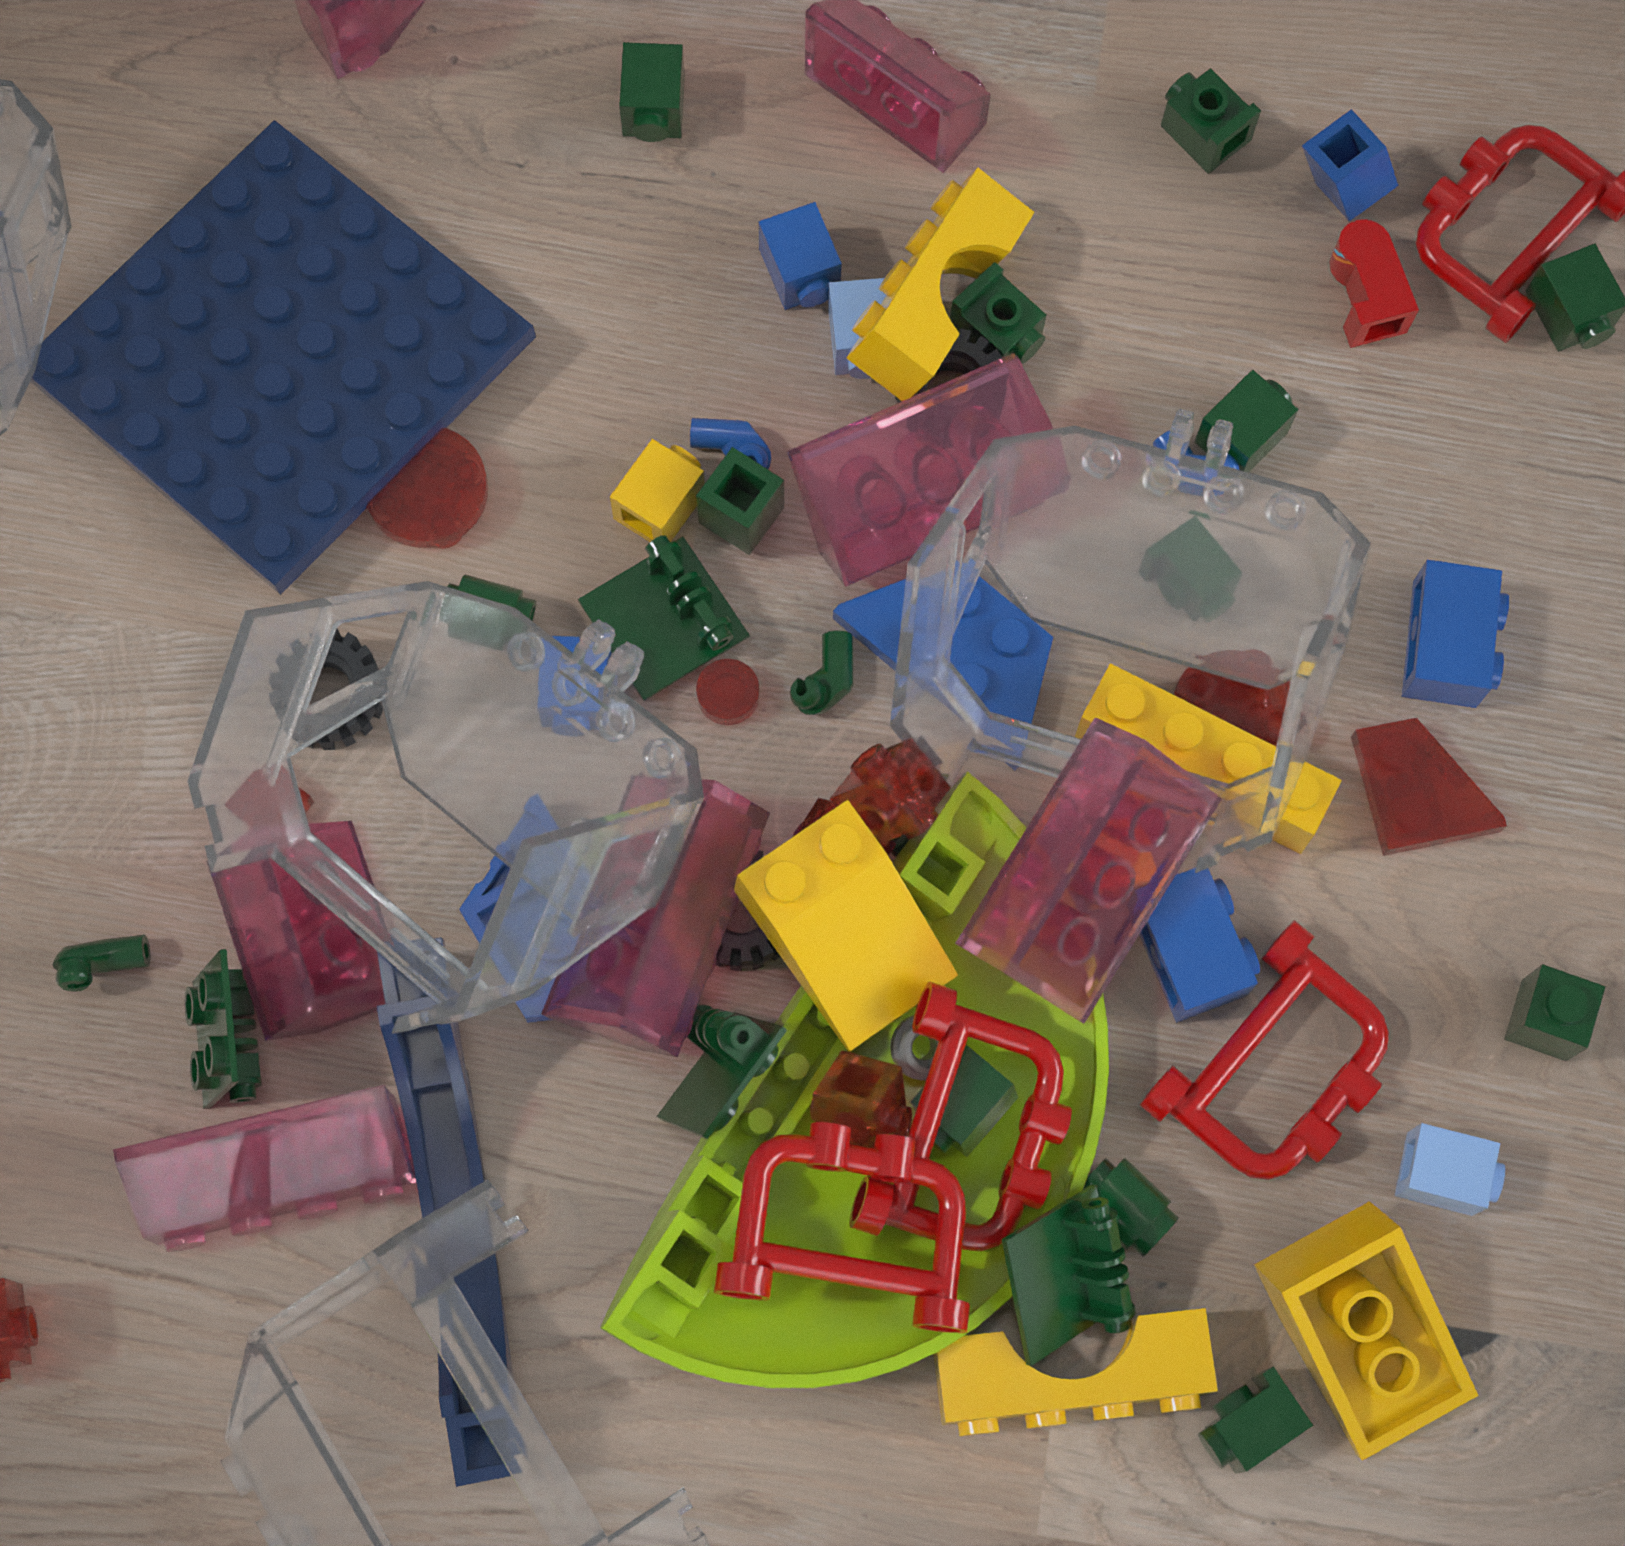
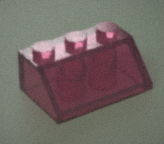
M823 0L813 3L805 11V75L942 173H945L987 124L991 93L986 91L982 82L972 73L964 70L959 72L939 58L935 49L925 40L920 38L912 39L892 25L888 16L879 8L873 5L865 6L858 0Z
M352 820L248 828L206 861L265 1041L319 1033L377 1012V1006L385 1004L377 949L395 945Z

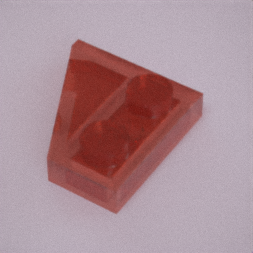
M1417 717L1356 729L1352 734V744L1383 856L1499 833L1507 826L1503 814Z

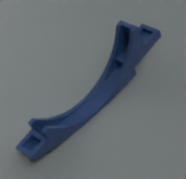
M439 937L378 948L377 955L385 999L384 1005L377 1006L378 1019L400 1098L423 1219L437 1336L438 1397L441 1416L446 1421L455 1484L458 1487L525 1474L519 1414L488 1193L469 1072L465 1068L445 940Z

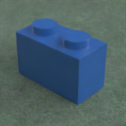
M1426 560L1413 580L1401 697L1477 708L1491 689H1498L1503 674L1504 655L1502 652L1495 651L1497 630L1502 631L1504 629L1509 611V595L1500 593L1502 570Z
M1207 864L1134 890L1127 903V908L1176 1023L1249 995L1258 984L1255 975L1260 973L1259 961L1250 941L1246 937L1238 938L1229 917L1234 914V905L1229 890L1221 878L1213 880Z

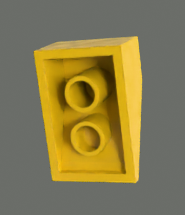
M848 800L737 875L734 888L735 893L849 1053L918 1004L920 996L929 981L945 986L958 976L889 856Z
M1370 1201L1254 1264L1283 1326L1356 1455L1362 1461L1479 1396L1401 1227Z

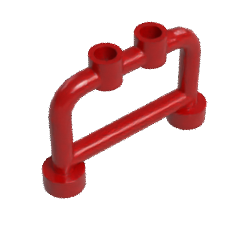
M1524 125L1512 128L1499 137L1494 144L1483 136L1479 137L1467 150L1459 164L1467 173L1457 183L1443 176L1429 191L1422 205L1430 212L1425 216L1417 230L1416 248L1423 264L1434 275L1489 315L1491 318L1485 329L1504 343H1507L1520 330L1536 307V303L1518 290L1595 207L1615 222H1618L1625 215V170L1617 177L1560 134L1544 126ZM1525 149H1536L1584 184L1499 277L1489 285L1449 255L1442 248L1440 237L1449 226L1455 225L1479 193L1486 186H1491L1499 178L1510 160L1518 152Z
M1293 920L1261 958L1281 977L1194 1082L1172 1065L1139 1104L1158 1122H1161L1169 1113L1231 1167L1250 1178L1270 1180L1285 1176L1299 1165L1306 1155L1316 1163L1321 1161L1342 1135V1132L1332 1125L1346 1106L1359 1113L1381 1088L1382 1083L1372 1074L1379 1067L1388 1049L1389 1031L1383 1014L1369 998L1307 947L1315 936L1296 920ZM1310 983L1356 1021L1363 1034L1362 1043L1355 1054L1330 1080L1326 1089L1315 1103L1290 1129L1279 1147L1273 1152L1266 1154L1257 1153L1205 1109Z
M929 981L918 1001L912 1031L913 1033L937 1040L938 1045L908 1134L909 1138L916 1140L914 1156L930 1158L968 1037L1028 1057L1036 1065L1038 1073L1033 1094L1027 1099L1020 1117V1134L1013 1156L1006 1164L1001 1176L998 1190L999 1200L993 1216L985 1223L970 1224L965 1222L962 1250L981 1252L998 1247L1002 1244L1003 1238L1015 1231L1022 1218L1025 1206L1037 1210L1043 1206L1051 1184V1172L1039 1168L1038 1164L1046 1141L1056 1145H1060L1063 1142L1071 1122L1072 1108L1058 1103L1062 1092L1064 1069L1060 1054L1047 1038L1031 1029L957 1005V991L955 989ZM866 1175L855 1195L849 1226L850 1228L878 1236L884 1225H888L935 1241L938 1213L914 1205L920 1185L912 1183L892 1184L874 1180Z
M814 1122L810 1124L809 1136L799 1134L777 1135L762 1142L753 1152L743 1176L732 1262H720L717 1264L714 1293L745 1300H770L773 1272L916 1296L912 1321L913 1327L943 1333H967L970 1303L957 1300L966 1219L965 1194L957 1177L944 1165L928 1158L914 1156L916 1140L900 1135L879 1134L875 1136L874 1148L850 1144L852 1129L848 1126L828 1122ZM784 1162H797L821 1171H846L868 1175L872 1179L882 1182L912 1183L928 1187L935 1194L939 1205L932 1271L764 1242L771 1178L774 1170Z

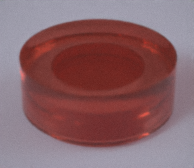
M721 659L709 664L701 672L697 680L696 694L698 705L702 713L717 724L735 725L745 721L754 713L759 702V682L756 674L748 665L735 659Z

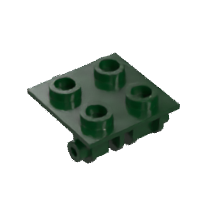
M666 535L655 538L645 547L649 557L577 599L600 636L609 638L612 654L643 701L750 637L684 536L673 542H670Z
M220 949L192 981L193 986L186 988L184 1000L188 1026H196L198 1051H193L191 1054L190 1077L193 1089L195 1091L202 1090L203 1109L211 1108L227 1092H229L231 1103L256 1100V1088L262 1086L258 1052L236 1054L258 1048V1039L235 1038L234 1036L235 1033L248 1032L257 1028L255 1019L244 1018L252 1017L255 1014L253 983L245 979V970H228L227 949Z
M704 1004L694 1005L689 1008L682 1019V1030L684 1035L704 1053L656 1117L666 1123L708 1139L712 1132L721 1130L733 1118L739 1106L737 1098L751 1079L760 1076L772 1065L779 1051L777 1044L786 1033V1028L736 1012L731 1013L722 1009L712 1008Z
M1091 1184L1002 1239L1026 1365H1034L1097 1322L1103 1323L1105 1331L1108 1333H1122L1129 1330L1132 1326L1131 1319L1135 1316L1136 1309L1135 1304L1131 1300L1129 1285L1123 1283L1128 1279L1129 1271L1128 1267L1121 1263L1125 1260L1126 1255L1124 1248L1121 1246L1117 1225L1119 1221L1118 1212L1116 1209L1110 1208L1108 1199L1098 1196L1097 1185Z

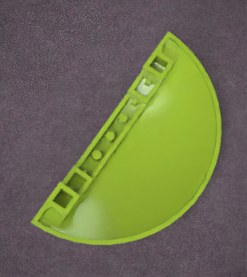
M967 771L945 795L892 863L958 974L955 979L945 985L957 991L956 1004L1031 1029L1047 1038L1060 1054L1064 1078L1058 1103L1072 1108L1071 1122L1067 1134L1060 1145L1045 1142L1038 1167L1051 1172L1049 1192L1043 1206L1039 1210L1025 1206L1022 1218L1015 1229L1016 1231L1084 1188L1096 1154L1105 1115L1109 1076L1108 1023L1102 983L1091 942L1077 907L1054 864L1031 832L1003 801ZM802 986L799 987L775 1022V1024L787 1029L777 1044L779 1047L777 1057L763 1074L753 1077L737 1098L739 1100L738 1109L730 1122L721 1130L712 1132L708 1139L701 1137L638 1248L611 1302L600 1329L644 1355L676 1369L717 1381L763 1388H818L862 1381L899 1370L937 1353L974 1330L1013 1296L1003 1244L981 1252L962 1250L957 1300L970 1303L967 1333H943L913 1327L912 1321L916 1296L773 1272L770 1300H745L714 1293L717 1264L720 1262H732L743 1176L750 1156L762 1142L777 1135L799 1134L809 1136L810 1124L814 1122H828L848 1126L852 1129L850 1144L874 1148L875 1136L879 1134L908 1137L916 1113L910 1102L924 1087L926 1080L913 1079L903 1074L893 1062L890 1044L896 1027L904 1019L915 1014L917 1005L849 1053ZM922 1035L916 1037L912 1045L913 1053L918 1059L926 1056L930 1050L928 1037ZM968 1037L966 1045L1014 1084L1018 1099L968 1157L964 1156L953 1145L946 1153H943L933 1145L929 1159L944 1165L957 1177L965 1194V1222L982 1224L987 1222L996 1210L999 1200L998 1190L1001 1176L1006 1164L1013 1156L1020 1134V1117L1027 1099L1033 1094L1038 1073L1036 1065L1028 1057ZM784 1162L778 1165L773 1172L764 1242L931 1271L935 1249L934 1240L888 1225H884L878 1236L850 1228L849 1220L853 1201L859 1185L866 1175L846 1171H821L797 1162ZM920 1185L914 1205L939 1213L938 1200L935 1194L928 1187Z

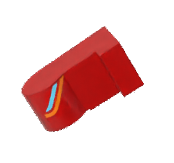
M1368 219L1355 220L1347 224L1339 235L1329 264L1334 278L1346 287V292L1352 305L1343 325L1350 348L1406 334L1419 308L1389 233L1382 225Z

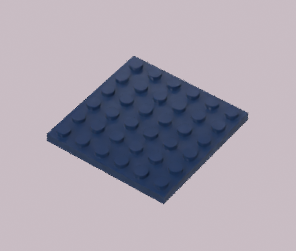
M274 120L17 366L31 383L281 595L536 338V333L531 323Z

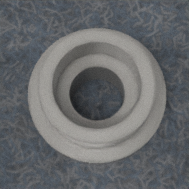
M914 1015L904 1019L896 1027L891 1038V1056L896 1067L903 1074L913 1079L926 1080L938 1041L928 1038L930 1050L926 1056L918 1059L912 1050L913 1042L919 1036V1034L912 1031Z

